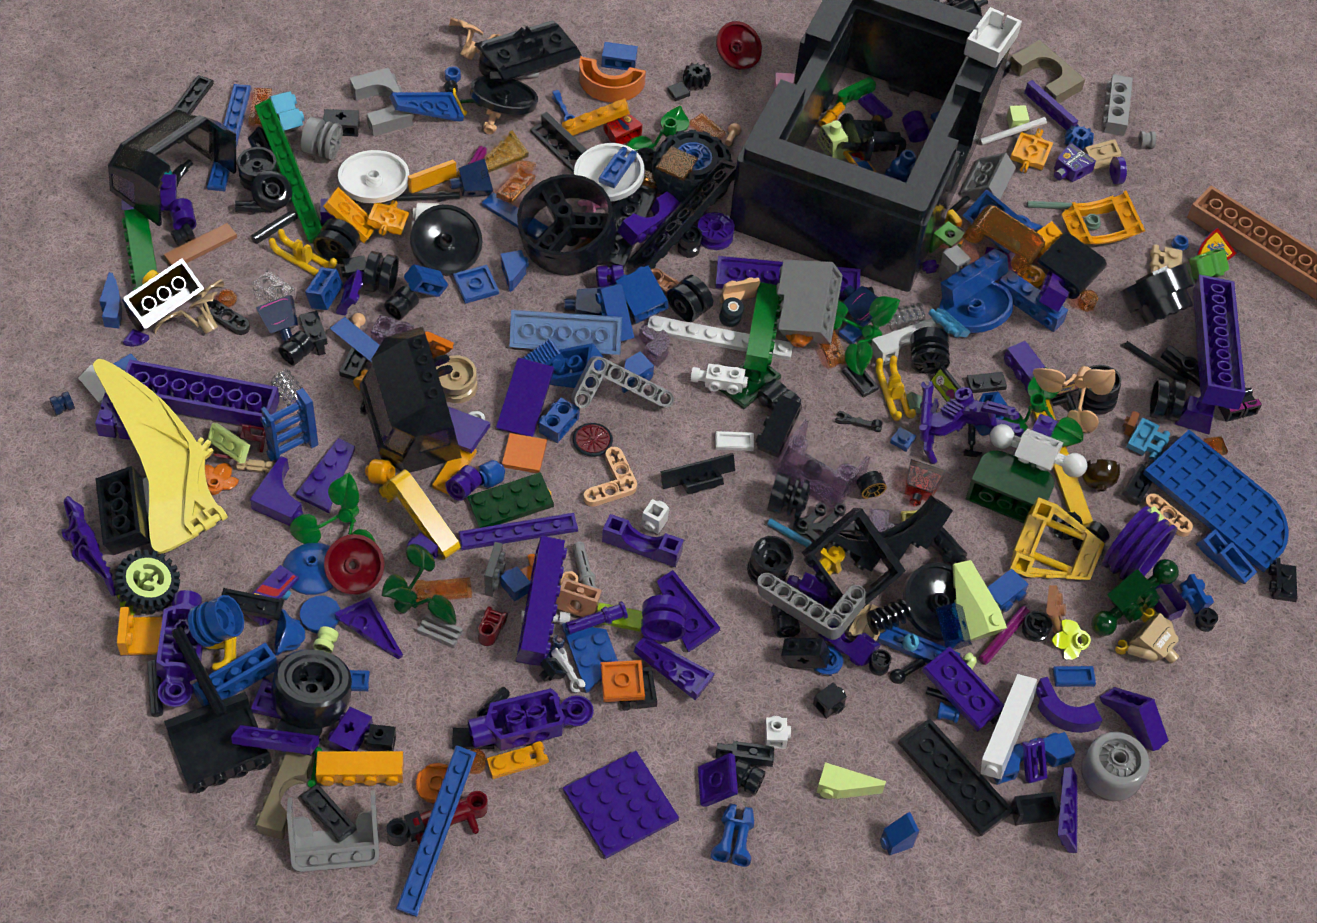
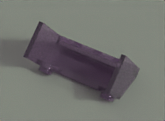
M805 419L789 439L776 465L775 473L776 475L778 472L791 475L790 484L792 485L800 477V487H803L805 479L810 480L809 496L834 509L836 504L844 503L857 486V479L867 472L870 457L866 456L857 468L851 464H842L837 470L830 468L805 453L808 446L806 433L809 423Z

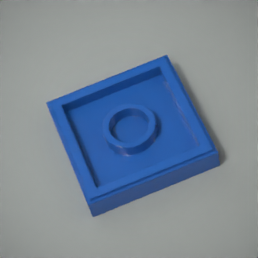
M487 265L453 274V279L465 304L499 294V289Z

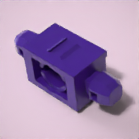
M805 572L802 580L794 575L789 576L787 584L798 589V591L824 606L825 601L832 605L837 604L836 600L827 594V588L824 583H820L814 575Z

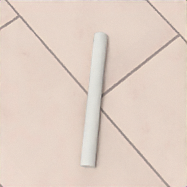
M1043 117L981 138L980 142L982 145L1047 124L1046 118Z

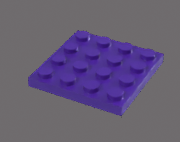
M636 750L563 787L565 795L605 859L679 821V816Z

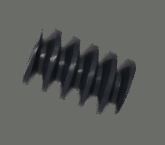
M900 598L895 600V602L892 601L888 605L885 604L867 613V623L875 635H878V630L884 633L885 627L891 630L892 624L894 627H898L899 622L905 624L906 619L908 621L913 620V614L909 605Z

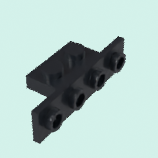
M730 453L660 471L662 488L667 489L682 485L687 494L724 485L722 474L735 471L734 454Z

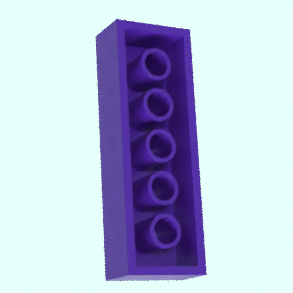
M541 535L535 551L516 662L540 666L542 660L547 658V654H549L551 646L549 640L554 629V623L552 622L558 606L556 600L561 589L559 583L564 571L562 565L567 554V548H564L565 540Z

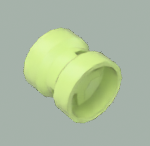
M320 627L317 633L318 639L314 641L313 649L323 650V648H326V652L332 653L334 649L333 643L337 641L339 633L330 627Z

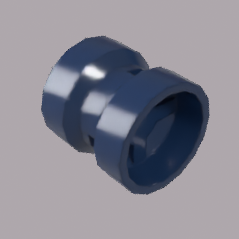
M68 391L63 392L61 396L49 398L56 416L62 414L65 410L75 409Z

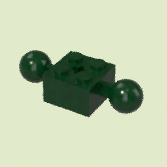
M1169 559L1158 561L1153 567V575L1148 579L1138 569L1107 594L1114 608L1110 611L1097 612L1093 616L1091 626L1094 632L1100 636H1109L1116 630L1117 620L1122 616L1129 623L1140 619L1143 612L1148 608L1154 607L1158 603V599H1160L1155 588L1160 584H1171L1178 578L1179 569L1176 563Z

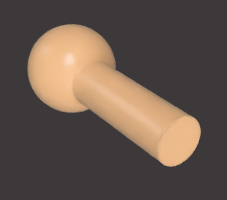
M733 123L728 127L729 135L725 141L727 146H731L735 136L741 133V127L737 123Z
M355 313L351 317V322L360 329V326L364 325L366 319L363 314Z

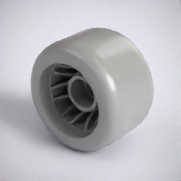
M1108 732L1098 736L1089 746L1082 762V775L1089 789L1099 797L1112 801L1125 800L1135 795L1144 783L1150 768L1149 756L1144 746L1131 735L1122 732Z

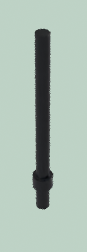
M438 190V192L407 193L401 194L392 200L439 199V201H446V199H460V191L446 192V190Z

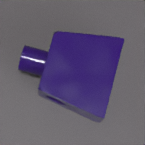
M1189 396L1184 402L1182 415L1178 421H1175V425L1210 434L1215 405L1201 403V396L1199 398Z

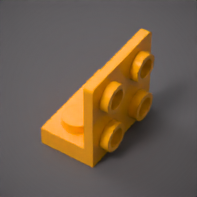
M120 607L117 646L120 655H157L163 617H134V615H131L129 607Z

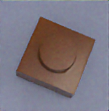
M1133 411L1130 417L1126 416L1122 426L1126 428L1123 434L1131 436L1140 413Z

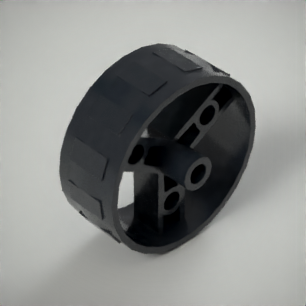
M562 174L547 178L532 187L519 205L517 224L524 250H526L527 255L537 266L550 273L574 275L586 272L603 262L615 244L617 235L616 218L610 198L603 187L585 176ZM580 198L592 201L604 209L606 213L573 212L572 206L565 199ZM547 206L554 222L534 244L527 237L528 226L536 214ZM580 237L596 238L588 245L577 250L561 252L566 245L575 246L578 244Z

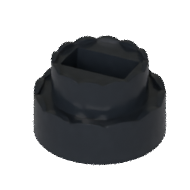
M1183 263L1168 269V266L1153 271L1136 280V284L1125 288L1120 293L1129 312L1133 313L1139 310L1146 326L1157 322V320L1165 319L1168 315H1174L1180 310L1192 307L1193 303L1187 289L1193 287L1195 283L1187 263Z

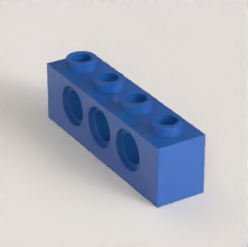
M265 642L208 676L223 700L234 696L275 672L278 665L277 659ZM199 683L192 684L195 696L202 707L209 705Z

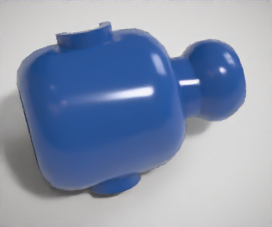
M904 150L900 157L895 158L891 162L885 174L906 183L915 165V153L911 150Z

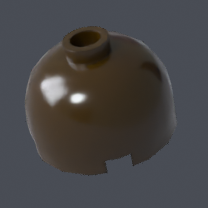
M1097 459V463L1091 464V460L1087 461V470L1082 475V478L1089 487L1095 488V491H1107V488L1114 486L1119 479L1120 464L1117 465L1116 461Z

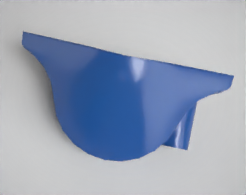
M282 609L280 620L277 622L274 645L275 656H279V654L285 651L298 649L306 636L300 620L291 618L284 609Z

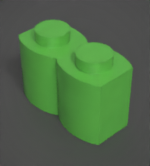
M1225 249L1210 250L1189 259L1193 280H1197L1199 274L1218 277L1224 275V272L1229 270Z

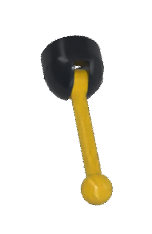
M454 80L447 81L443 86L445 92H452L463 115L466 116L467 111L463 109L456 95L458 92L457 83Z

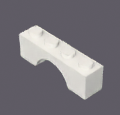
M931 318L872 339L873 355L876 359L882 358L883 365L889 364L890 357L893 355L898 360L899 349L910 344V337L914 331L928 326L938 327L943 330L944 327L939 323L936 324Z

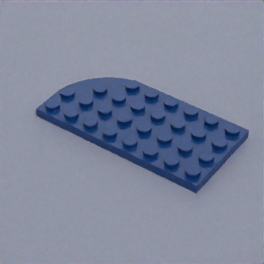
M1188 430L1144 471L1143 475L1212 531L1216 529L1228 544L1233 542L1245 558L1263 573L1273 564L1276 557L1279 558L1285 550L1289 537L1288 523L1278 502L1192 431Z

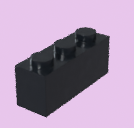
M780 395L779 399L774 400L771 407L773 409L771 416L768 415L763 424L765 428L762 433L759 432L755 441L759 450L779 458L802 410L800 402Z

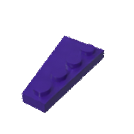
M338 438L297 491L296 497L330 513L333 502L329 497L328 488L334 480L345 474L355 451V446Z
M673 570L657 580V585L662 595L675 596L686 604V629L682 640L688 652L721 631L720 626Z
M645 636L636 644L633 651L694 700L709 685L715 674Z
M1065 767L1063 776H1061L1062 794L1058 837L1068 853H1077L1078 776L1073 767Z

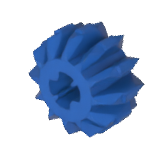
M1078 124L1071 126L1065 134V144L1073 143L1082 151L1085 147L1093 145L1094 133L1091 132V128L1086 129L1085 125L1083 127H1080Z

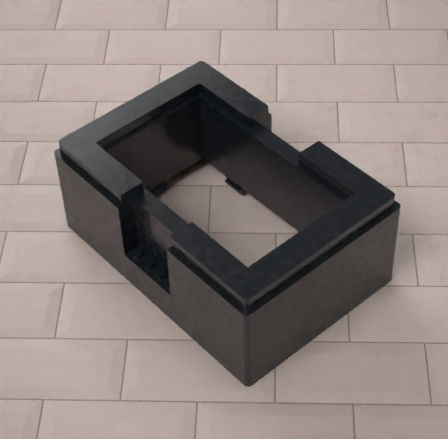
M822 0L800 41L794 84L784 80L779 81L737 157L730 218L735 225L734 231L821 262H833L836 267L861 269L860 276L905 292L910 291L930 249L933 234L939 229L994 109L1010 48L996 68L965 55L964 50L967 38L983 17L934 0ZM845 67L888 81L890 91L907 97L914 90L945 101L906 183L804 147L821 114L827 111L835 97L833 91Z

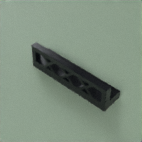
M545 112L541 115V123L531 128L530 132L574 173L575 166L570 163V159L578 160L587 149L548 112ZM544 128L547 131V135L539 134L537 131ZM548 139L557 140L558 145L550 144ZM559 149L567 150L569 155L560 154Z

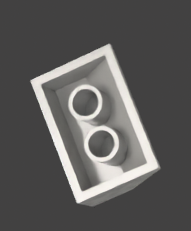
M1007 153L977 159L960 194L962 196H969L971 200L976 201L987 189L1000 200L1016 168Z

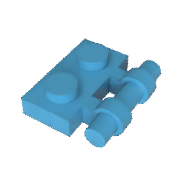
M937 308L936 311L934 309L929 311L928 314L932 317V320L936 324L939 323L943 326L944 331L948 334L951 333L954 337L958 338L959 336L967 338L970 334V331L946 310Z
M1142 418L1126 448L1142 456L1148 451L1150 452L1149 460L1153 459L1155 461L1161 456L1163 447L1168 444L1170 432L1164 431L1160 433L1158 432L1159 425ZM1152 439L1157 441L1156 445L1151 443Z

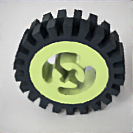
M138 550L135 551L134 556L130 553L126 559L124 558L121 561L115 574L114 588H116V596L120 595L119 601L121 603L126 601L125 607L132 605L134 606L132 610L134 612H137L139 608L142 609L141 614H146L147 610H150V614H154L156 609L159 612L163 611L164 606L167 608L173 602V596L178 592L180 585V573L176 572V564L171 566L172 560L170 558L167 561L164 560L166 555L163 553L158 557L156 556L158 551L153 550L151 555L149 550H144L143 554Z

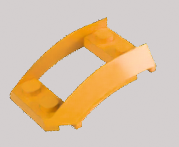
M1126 190L1121 195L1115 197L1112 195L1093 202H1072L1070 208L1061 214L1068 232L1084 244L1112 243L1145 232V228ZM1116 211L1124 230L1102 236L1090 235L1082 217L1089 214L1098 215Z

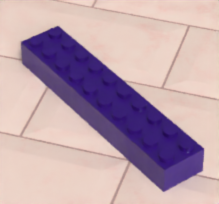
M1199 274L1193 290L1201 403L1239 410L1246 391L1235 282Z

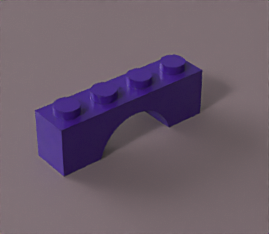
M667 191L655 200L651 208L653 217H642L634 213L622 221L617 232L631 246L637 242L642 243L649 234L652 235L681 203Z
M1048 271L1040 288L1039 295L1041 297L1039 302L1058 312L1069 294L1063 288L1066 282L1051 271Z
M612 514L609 515L602 534V542L672 567H676L683 550L684 539L667 533L659 537L642 534L632 527L629 520Z

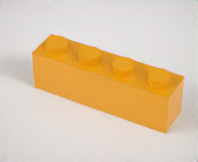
M317 751L316 778L317 783H321L324 786H331L334 783H342L346 786H353L355 783H364L367 786L385 783L389 786H395L398 783H403V751Z

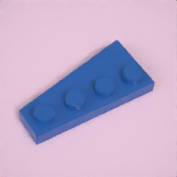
M392 92L389 97L395 110L453 121H463L464 115L452 92Z

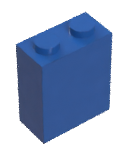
M649 265L639 267L635 272L623 275L616 280V284H622L627 307L636 324L669 308L668 300Z

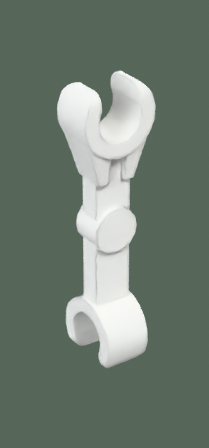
M554 648L551 655L568 672L567 675L571 680V691L580 692L577 684L579 687H585L584 680L576 677L573 667L568 663L565 649L560 648L558 650V648Z

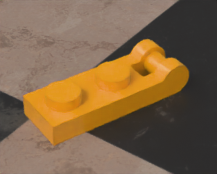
M535 742L531 746L487 758L492 779L547 764L549 759L544 754L543 742ZM535 753L537 757L531 759L530 754Z

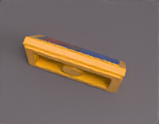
M848 150L843 152L849 163L876 172L870 162L864 160V155L861 151Z

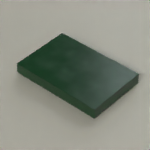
M742 363L738 368L745 369V377H748L747 387L742 389V393L738 392L737 394H729L727 390L720 391L741 408L745 409L758 398V392L762 387L774 378L779 380L781 374L769 365H767L766 372L744 368V363Z

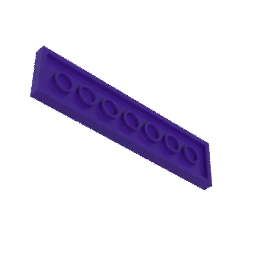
M718 256L716 288L723 289L724 284L729 281L737 282L747 278H759L762 283L777 285L780 283V267L783 266V262ZM837 267L843 275L839 300L847 299V296L843 293L847 286L851 285L855 290L860 287L861 269Z

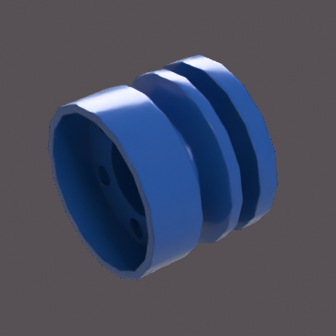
M222 595L191 608L188 614V625L193 638L200 645L211 647L240 635L244 629V617L239 604L230 596Z

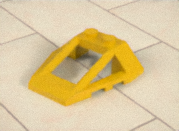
M1038 497L1028 512L1014 547L1009 570L1013 569L1018 574L1034 578L1090 580L1105 543L1060 506ZM1053 514H1055L1056 516H1058L1074 528L1052 520ZM1045 526L1083 540L1073 567L1035 552ZM1036 560L1061 571L1034 568L1032 566Z

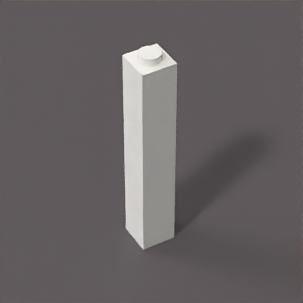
M1017 674L982 758L981 774L1002 779L1035 697L1037 679Z

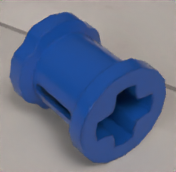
M940 702L936 719H947L957 724L960 712L954 706L945 705L943 702Z

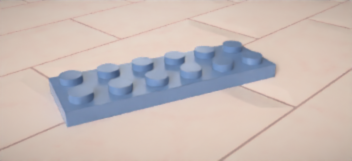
M512 309L509 347L536 349V347L551 339L559 350L593 343L601 354L620 355L622 317Z

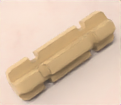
M251 459L245 461V463H236L238 470L247 469V471H265L266 473H269L275 465L274 462L267 461L265 463V461Z

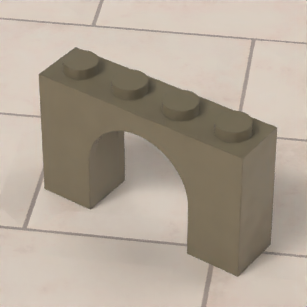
M1041 40L1015 53L1010 58V62H1012L1010 69L1019 77L1035 68H1045L1054 72L1058 79L1046 85L1044 91L1051 95L1058 103L1063 102L1083 89L1085 79Z

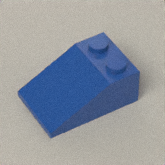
M593 343L561 349L560 352L566 361L562 363L560 368L554 369L550 385L575 388L589 359L593 356L603 357ZM601 360L595 361L594 368L596 370L601 368ZM588 377L585 384L587 387L592 386L593 378Z

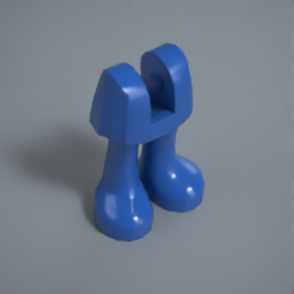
M730 803L721 818L724 824L722 839L719 844L713 847L711 858L714 861L723 863L730 859L734 830H738L732 863L737 866L747 867L751 863V855L747 850V836L749 830L754 828L753 809L745 807L742 815L743 820L734 819L736 817L737 805Z

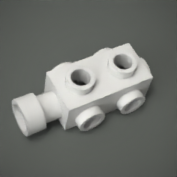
M708 364L707 371L700 370L697 367L692 368L691 382H705V387L713 392L720 389L727 390L729 394H737L738 392L742 393V389L747 387L748 377H745V369Z

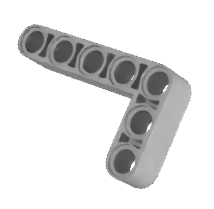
M593 356L589 359L571 395V401L575 406L586 408L591 403L604 377L659 406L669 407L674 402V396L670 391L600 356ZM597 360H601L602 367L596 370L594 363ZM614 368L618 369V376L616 378H612L610 374ZM588 377H592L594 381L590 387H587L585 384ZM630 377H634L635 383L629 387L627 380ZM650 385L651 392L645 395L644 387ZM666 393L667 401L661 403L660 396ZM584 394L585 401L578 404V395Z
M763 573L758 577V593L762 598L831 640L838 639L865 605V589L859 585L851 586L833 609L829 610L770 573Z

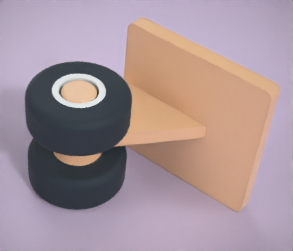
M747 278L737 282L729 281L724 284L720 297V303L723 304L719 314L720 322L724 326L734 327L740 323L744 311V305L741 300L756 296L760 284L759 278Z

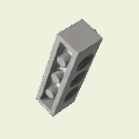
M1113 74L1111 81L1108 80L1106 90L1109 92L1106 93L1105 102L1107 104H1105L1103 114H1106V116L1103 117L1102 126H1105L1104 133L1125 135L1128 126L1133 78Z

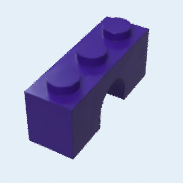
M845 631L835 640L828 639L820 633L818 634L824 641H830L834 644V648L838 652L847 654L850 657V661L857 666L867 665L871 660L873 652L881 646V644L866 633L859 634L854 641H850L846 637Z

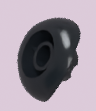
M264 170L257 174L251 187L253 200L265 210H277L286 206L293 194L288 179L281 173L272 170Z

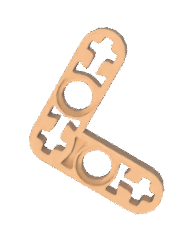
M618 447L608 448L605 454L606 462L615 480L587 489L584 492V502L586 505L591 507L630 496L636 492L637 481L622 450ZM614 453L617 456V463H615V459L611 454ZM623 468L626 470V473L618 474L616 470ZM628 483V485H632V487L628 488L627 486H625V484ZM607 489H613L616 493L613 495H608L605 493V491ZM589 495H593L596 499L589 498Z

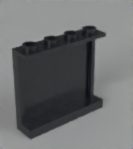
M246 692L223 699L222 701L227 709V713L220 717L215 715L209 704L164 721L190 793L203 792L209 786L214 784L222 785L230 778L243 777L249 771L254 769L262 770L272 763L267 749L232 744L231 736L240 725L258 728Z

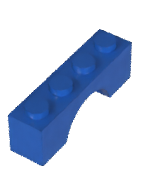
M1055 732L1043 738L1047 763L1052 767L1072 762L1076 753L1065 732L1059 734ZM1016 744L1014 746L1002 779L994 778L997 785L1016 779L1020 771L1019 764L1024 761L1022 745ZM1036 746V754H1037V758L1039 759V757H1038V746Z

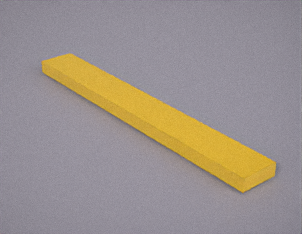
M1046 399L1048 410L1054 420H1056L1050 401ZM1032 411L1035 421L1037 420L1040 414L1048 416L1045 411L1041 413H1036ZM1062 446L1060 454L1069 455L1067 448ZM1055 464L1053 471L1067 510L1069 512H1076L1081 517L1083 526L1086 527L1093 519L1078 478L1069 477L1064 473L1062 466Z

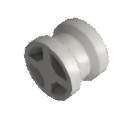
M1145 131L1139 132V148H1144L1145 146L1149 148L1155 147V131H1150L1149 133Z

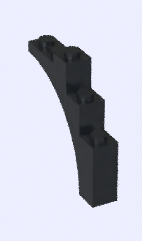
M931 495L923 506L910 518L897 526L879 533L900 561L910 544L917 548L922 546L928 549L953 510ZM840 532L829 541V543L837 548L839 545L844 547L843 550L850 554V557L855 561L854 565L862 571L867 569L872 572L881 559L864 534Z

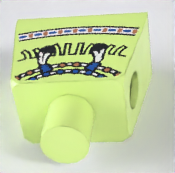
M833 121L823 125L819 131L817 143L826 155L839 160L845 159L846 157L843 155V152L848 149H841V142H848V136L841 128V123Z

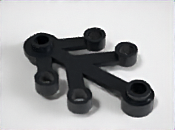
M818 503L815 511L807 518H800L794 521L793 530L799 535H807L815 541L820 537L815 531L824 533L828 527L835 524L833 522L836 519L845 515L846 506L842 503L836 504L834 511L821 523H813L819 516H824L827 511V506L824 503ZM855 522L850 523L842 530L853 532L854 534H863ZM828 542L824 547H822L821 549H823V548L826 549V548L828 547V545H829V542Z

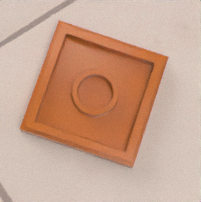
M510 433L502 465L508 469L539 473L547 446V439Z
M642 660L601 662L603 702L645 700Z

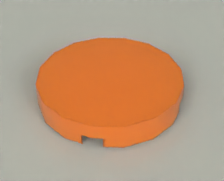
M442 763L429 764L417 775L416 789L419 796L426 802L435 803L448 765Z

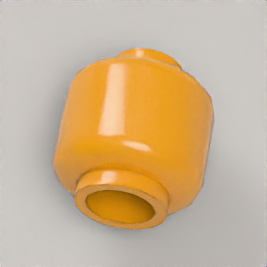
M373 459L365 468V475L370 483L383 485L394 477L396 473L395 467L389 460Z

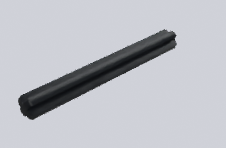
M182 627L174 629L172 635L215 715L220 717L226 714L227 709Z

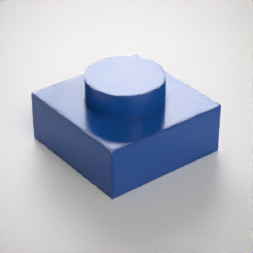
M899 427L891 438L890 443L907 451L916 439V435Z

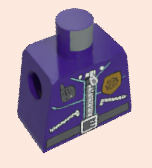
M1070 143L1056 160L1054 177L1059 181L1065 177L1069 181L1074 182L1093 172L1096 160L1073 143Z

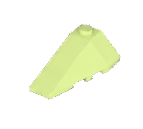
M972 561L953 564V584L956 589L954 603L955 607H957L955 622L962 643L994 636L1005 630L1007 627L1001 610Z

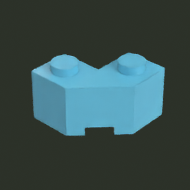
M291 91L268 97L274 104L284 130L303 125L302 121H305L303 112L295 107L297 101Z

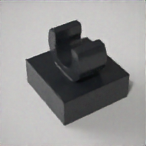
M544 658L540 663L544 670L539 676L544 682L547 679L549 681L562 679L568 673L556 658Z

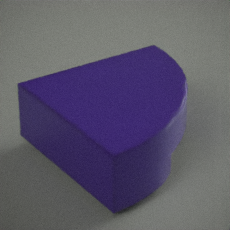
M132 329L123 340V345L130 347L139 346L150 338L149 335Z

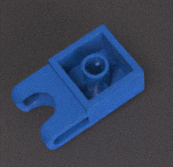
M987 189L963 214V217L1007 255L1013 250L1009 244L1010 235L1018 231L1026 235L1032 229L1021 217Z

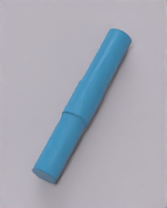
M771 518L767 523L771 528L806 548L813 543Z

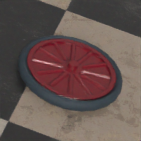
M598 423L583 424L576 429L573 435L575 448L586 456L603 455L613 443V437L609 429Z

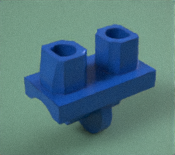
M1190 574L1187 580L1179 585L1183 591L1180 595L1184 601H1188L1194 614H1198L1203 608H1209L1214 603L1212 596L1205 595L1203 591L1205 589L1203 579H1197L1195 574Z

